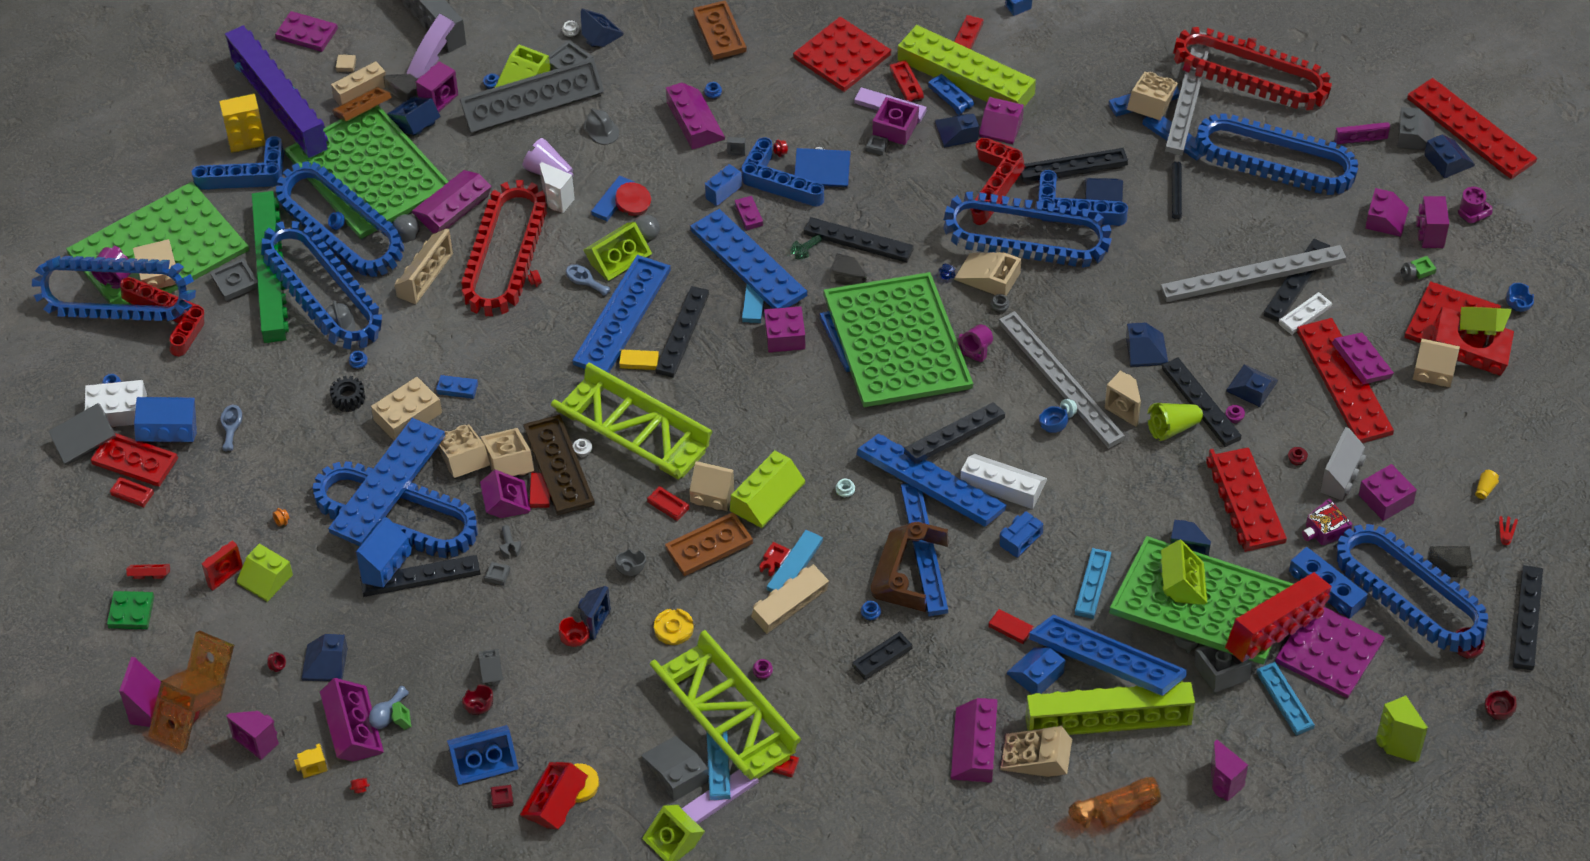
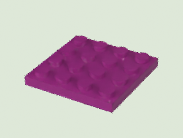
M1324 607V613L1320 618L1313 619L1307 626L1300 627L1289 637L1276 657L1275 663L1349 698L1383 644L1385 637Z

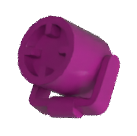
M1468 187L1464 190L1458 214L1468 223H1474L1492 215L1493 207L1486 202L1485 191L1478 187Z
M979 324L964 334L959 335L958 345L963 355L979 362H983L987 358V347L993 341L992 332L987 326Z

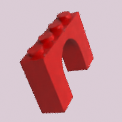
M1442 307L1436 317L1432 341L1459 346L1458 362L1501 376L1509 363L1514 331L1504 328L1503 331H1496V335L1489 336L1486 348H1475L1466 344L1459 336L1458 324L1461 312Z

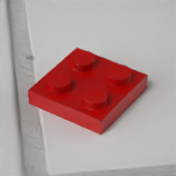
M233 540L227 545L222 546L218 552L208 557L202 563L207 585L212 591L243 567L238 545Z

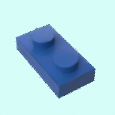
M440 375L436 391L439 395L474 399L478 380Z

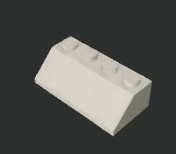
M977 454L968 456L961 470V480L966 481L975 488L981 489L986 494L1030 509L1034 508L1047 481L1045 477Z

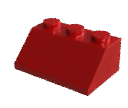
M549 762L520 816L545 828L559 829L565 823L567 813L575 805V799L579 792L585 787L588 775L571 762Z

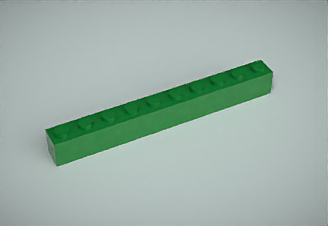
M273 191L252 193L261 332L264 343L286 341V333H289L288 321L285 322V319L288 318L287 307H284V304H287L286 293H283V290H286V288L282 285L283 280L280 282L276 277V273H272L270 265L267 266L263 262L264 255H261V244L265 231L270 228L275 232L276 223L281 222L280 212L276 210L280 208L279 200L275 198ZM281 240L274 245V248L283 258V252H280V249H283Z

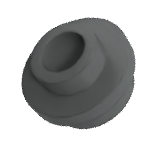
M1405 262L1400 269V274L1405 281H1410L1416 277V266L1410 262Z
M997 294L991 300V307L995 311L1002 312L1009 308V300L1003 294Z

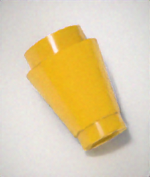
M1485 470L1481 473L1475 495L1485 500L1499 483V475L1492 470Z

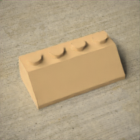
M449 229L437 232L428 241H425L421 251L414 256L412 263L405 268L404 274L395 282L398 298L413 304L418 303L453 255Z

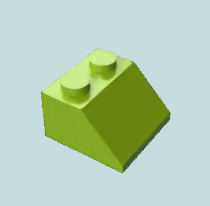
M1461 307L1460 330H1467L1466 334H1478L1479 330L1485 331V335H1496V331L1504 330L1511 314V309Z
M259 543L246 557L237 579V584L268 602L293 576L290 561Z
M667 805L661 808L642 839L664 861H678L696 846L705 831L679 805Z

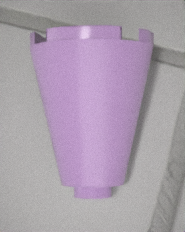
M543 138L538 139L532 145L535 148L532 152L528 151L522 164L524 169L541 175L540 163L543 162L571 174L572 178L574 176L571 166Z

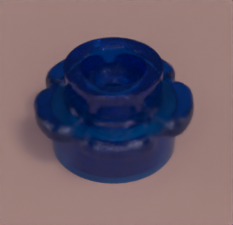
M943 264L938 271L943 279L950 280V278L955 277L956 269L949 264Z

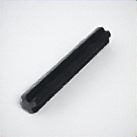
M1174 161L1172 163V218L1179 220L1182 218L1181 162Z

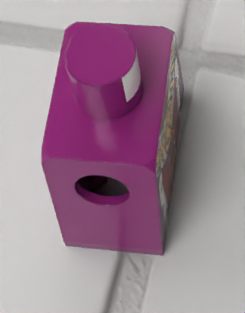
M1328 499L1308 515L1306 529L1302 531V536L1306 541L1315 538L1321 545H1327L1338 541L1340 536H1344V532L1349 528L1352 530L1353 524Z

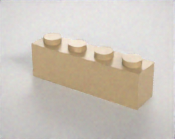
M814 564L809 568L805 567L798 573L797 577L788 579L779 590H773L764 601L759 600L755 603L752 618L768 634L824 593L828 588L829 580Z

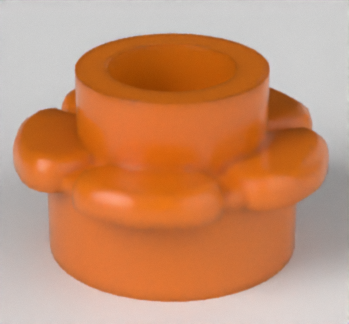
M277 508L272 513L273 519L279 527L287 525L290 517L285 509Z

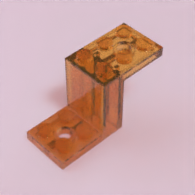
M202 631L195 633L187 669L161 680L148 737L181 751L187 749L195 713L221 701L234 644ZM208 652H210L213 655V662H211L207 657ZM169 719L174 722V729L170 727Z

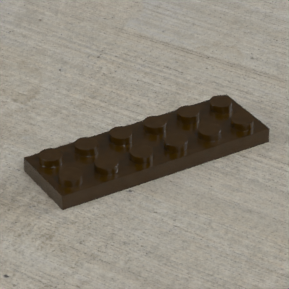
M561 415L523 424L557 516L595 506L594 498Z

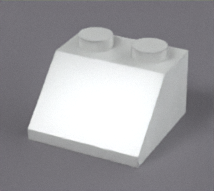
M541 162L542 189L547 206L552 210L564 213L575 199L572 175Z

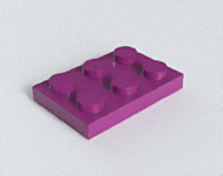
M290 11L275 33V36L278 40L323 52L338 27L335 23Z
M1363 332L1337 337L1333 340L1332 344L1363 384L1390 379L1393 376L1394 372Z

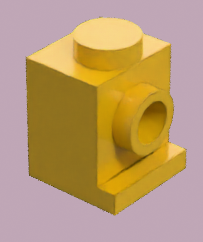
M316 744L317 748L308 749L297 754L298 759H295L294 762L297 772L302 771L303 778L328 771L320 744Z

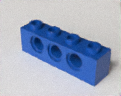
M1308 547L1291 560L1289 572L1294 578L1301 580L1315 572L1332 586L1327 603L1334 606L1340 614L1350 619L1365 606L1368 594Z

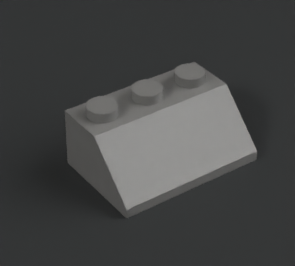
M1345 427L1325 468L1320 492L1342 501L1345 494L1349 495L1353 486L1351 482L1358 477L1359 465L1363 466L1366 460V455H1364L1365 446L1347 427Z

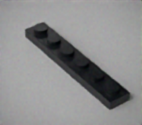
M1124 148L1026 163L1020 175L1023 182L1040 180V175L1045 170H1051L1056 173L1057 177L1127 166L1128 158Z
M810 217L804 229V235L906 263L913 252L912 244Z
M1313 239L1304 253L1328 248L1330 245ZM1316 270L1288 275L1264 310V316L1279 322L1287 314Z
M691 286L656 367V374L674 378L708 299L709 290Z
M1179 357L1162 364V370L1189 404L1197 405L1201 408L1203 412L1202 420L1224 447L1241 440L1242 435Z
M992 402L904 447V454L917 464L1004 419L1006 412Z
M477 555L398 569L384 587L363 584L361 577L360 582L363 597L477 576L481 575Z
M1526 565L1522 567L1513 668L1533 671L1535 667L1543 568Z

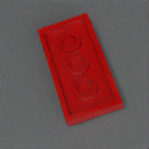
M115 433L116 437L99 446L91 458L93 465L160 487L176 463L178 456L176 453Z

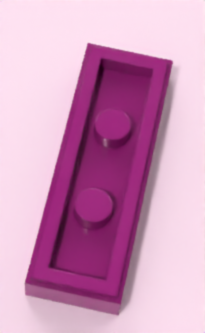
M1385 122L1338 127L1335 131L1334 141L1337 144L1388 139L1390 124Z

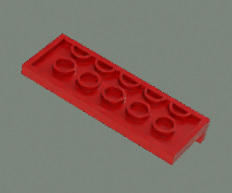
M1249 447L1215 454L1214 449H1209L1206 463L1208 468L1212 470L1214 483L1218 484L1219 496L1221 499H1224L1225 511L1227 514H1230L1231 526L1237 531L1239 545H1242L1246 552L1286 543V535Z

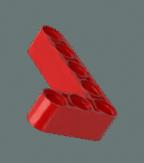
M981 138L976 142L979 160L996 166L997 169L980 193L987 194L985 202H989L991 194L998 195L996 204H1000L1002 196H1006L1025 168L1023 154L1020 150L988 138ZM970 209L972 220L976 225L985 224L994 213L992 211Z
M131 277L124 278L120 283L122 299L134 305L169 307L174 306L178 300V297ZM189 301L186 302L191 304L192 307L181 316L172 320L179 323L170 336V352L177 357L183 356L188 351L204 326V309Z

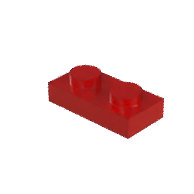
M170 564L130 565L126 568L127 576H133V579H143L145 576H152L154 579L165 578V575L170 572Z

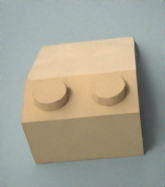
M518 428L481 436L492 471L496 469L511 476L526 475L534 471L531 450Z

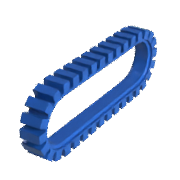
M1214 114L1209 117V120L1205 118L1201 125H1199L1195 143L1196 148H1199L1201 156L1207 155V161L1212 162L1214 159H1217L1216 165L1223 167L1224 162H1227V168L1233 170L1235 165H1238V171L1245 173L1246 168H1248L1251 175L1256 176L1257 171H1259L1262 178L1267 179L1268 174H1270L1273 181H1278V178L1281 177L1284 184L1288 185L1289 181L1292 180L1295 187L1299 188L1300 184L1303 183L1305 184V190L1310 191L1313 186L1316 187L1315 192L1320 194L1323 189H1326L1327 195H1334L1335 190L1338 194L1344 193L1345 189L1349 190L1355 182L1358 161L1354 159L1355 155L1352 152L1346 153L1348 148L1341 146L1337 149V143L1330 141L1329 146L1325 145L1326 140L1320 138L1318 143L1314 142L1315 137L1309 135L1307 140L1303 139L1304 134L1298 132L1296 137L1292 136L1293 131L1286 130V133L1283 134L1280 127H1275V130L1272 131L1269 124H1264V127L1261 128L1258 121H1254L1253 125H1250V119L1243 118L1242 122H1239V116L1232 115L1231 119H1227V114H1220L1219 118ZM1216 131L1232 132L1333 160L1343 167L1345 173L1334 178L1317 175L1220 148L1214 145L1208 136Z
M308 161L303 162L301 168L297 163L292 165L294 171L291 172L287 168L283 172L286 178L279 177L277 181L279 186H276V193L286 212L293 216L297 222H300L304 228L307 225L311 227L313 234H318L321 241H324L329 249L336 253L340 259H343L347 265H350L353 270L359 271L364 276L369 273L370 277H377L378 271H380L381 275L387 274L386 267H390L393 270L397 266L395 260L401 261L403 257L401 252L404 251V244L393 224L389 221L387 222L385 217L380 215L375 209H372L368 203H365L349 187L343 185L342 181L338 178L336 179L324 166L321 168L315 162L311 165ZM306 178L319 180L389 239L390 244L387 252L375 260H365L359 257L291 199L290 194L294 185Z
M345 461L344 467H341L340 462L333 463V470L328 466L322 469L323 475L318 473L315 478L316 483H313L315 503L320 508L321 513L325 516L329 513L330 519L335 520L345 507L344 504L336 502L327 496L328 488L333 483L345 479L363 483L373 468L368 467L365 471L364 465L357 463L355 468H353L352 462ZM412 482L409 484L400 498L461 520L465 525L463 531L458 536L442 540L394 523L408 536L411 548L414 544L417 551L423 552L426 548L427 554L434 556L436 551H438L439 558H446L447 552H450L451 557L459 556L458 549L463 553L468 551L469 545L473 546L476 541L475 536H478L476 515L473 510L471 511L470 506L466 503L461 506V501L453 498L452 502H450V496L445 494L440 498L439 492L434 490L429 494L428 488L423 486L418 491L417 484Z
M1366 524V530H1363L1361 525L1354 526V531L1349 528L1344 532V536H1340L1337 544V562H1339L1338 566L1341 571L1345 570V575L1350 579L1354 577V582L1358 586L1363 584V589L1367 593L1372 591V597L1376 600L1381 598V604L1386 608L1390 605L1392 613L1396 615L1400 612L1399 618L1405 622L1409 619L1408 625L1413 629L1418 627V633L1421 636L1427 634V640L1431 644L1438 640L1437 647L1445 650L1447 645H1450L1451 652H1458V646H1461L1464 652L1470 650L1471 645L1477 647L1481 640H1484L1487 631L1488 613H1486V608L1483 604L1478 605L1479 599L1475 596L1469 598V592L1464 588L1459 591L1460 585L1457 582L1453 581L1450 584L1451 578L1448 575L1444 574L1441 576L1439 568L1435 567L1432 569L1430 561L1425 560L1423 562V556L1419 553L1414 555V549L1410 546L1405 548V542L1401 539L1396 541L1395 534L1389 532L1385 535V528L1379 526L1375 531L1373 530L1374 525ZM1361 543H1372L1381 547L1466 613L1473 620L1474 625L1471 629L1460 633L1449 632L1443 629L1354 559L1350 554V550Z

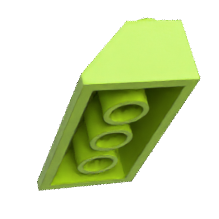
M774 450L731 494L730 511L763 528L805 484V479L789 457Z

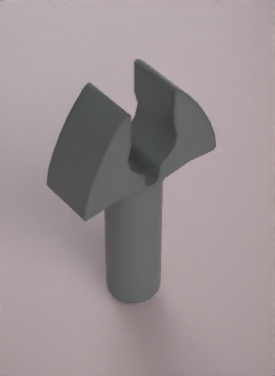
M504 525L502 532L505 544L499 545L500 552L510 559L508 551L512 548L515 550L516 557H518L521 551V541L514 542L509 526Z

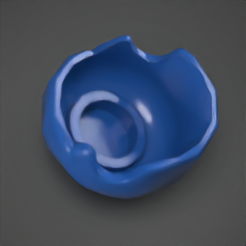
M1513 283L1509 286L1505 297L1508 306L1518 312L1529 310L1534 304V294L1531 295L1529 293V286L1522 283Z
M1051 406L1044 409L1039 415V422L1041 427L1047 432L1057 433L1066 427L1068 415L1065 409Z

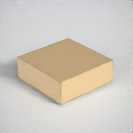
M338 55L336 71L354 72L356 55Z

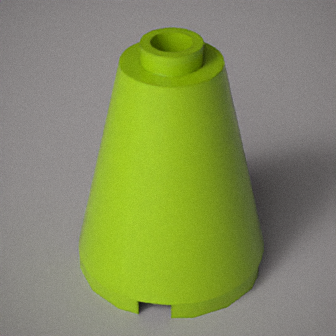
M1153 403L1149 406L1147 414H1150V419L1147 420L1149 430L1155 439H1160L1159 441L1167 440L1199 424L1203 418L1201 408L1192 404Z

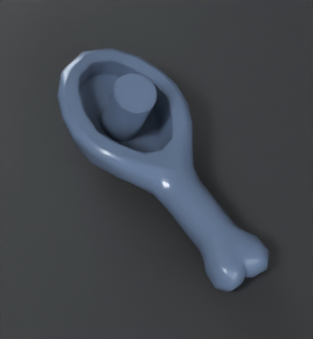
M570 265L566 268V275L573 283L590 286L599 291L603 296L610 292V287L603 286L593 280L587 268L580 265Z
M237 405L227 406L221 414V424L226 431L225 443L222 447L224 451L233 450L234 432L242 422V411Z
M404 686L398 688L397 693L391 700L378 703L372 708L369 714V722L372 727L382 729L391 723L392 704L400 702L403 697L409 694V691Z

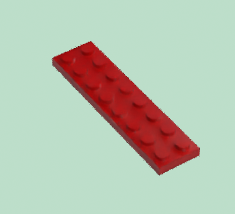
M1431 78L1408 94L1407 99L1511 180L1536 163L1537 157L1434 78Z
M1333 318L1298 326L1297 333L1348 428L1361 443L1393 435L1394 429L1369 384H1363L1332 344L1335 338L1342 337Z

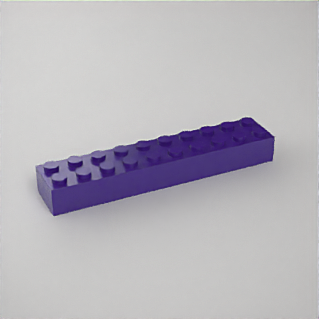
M243 25L225 33L231 60L235 64L241 63L240 65L243 69L240 68L242 74L308 158L327 150L326 142L328 138L323 131L325 125L322 119L317 118L314 109L309 108L306 99L301 98L298 89L293 88L290 79L285 78L282 69L277 68L274 59H270L268 52L262 49L260 42L254 39L252 32L248 31Z

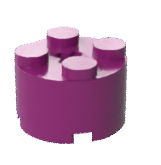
M117 246L112 248L105 247L97 255V257H105V259H129ZM91 271L96 280L105 286L107 283L112 285L111 288L119 289L121 280L129 277L131 274Z

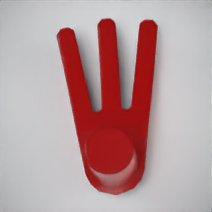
M1499 517L1500 537L1503 545L1511 543L1518 519L1514 520L1511 532L1509 533L1511 518L1507 517L1504 532L1503 517Z

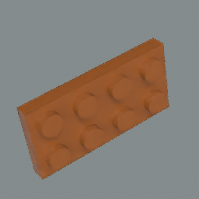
M726 0L693 8V14L713 60L747 52V47Z
M730 513L666 543L665 549L681 573L686 576L753 544V538L736 514Z

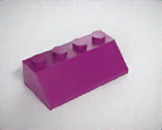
M685 83L666 87V102L692 150L725 140L723 132L699 89Z
M463 170L413 209L412 213L435 234L448 229L487 198L491 185L480 174Z
M333 678L320 691L337 758L354 762L382 754L384 750L378 729L372 727L369 722L372 706L367 687Z
M976 698L956 707L951 780L992 783L998 699Z

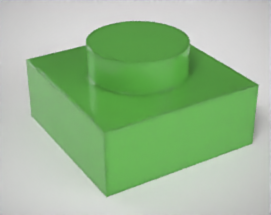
M1428 256L1411 261V264L1416 266V275L1419 279L1436 273V267Z
M399 701L392 704L393 713L391 716L393 722L404 730L410 728L409 709Z

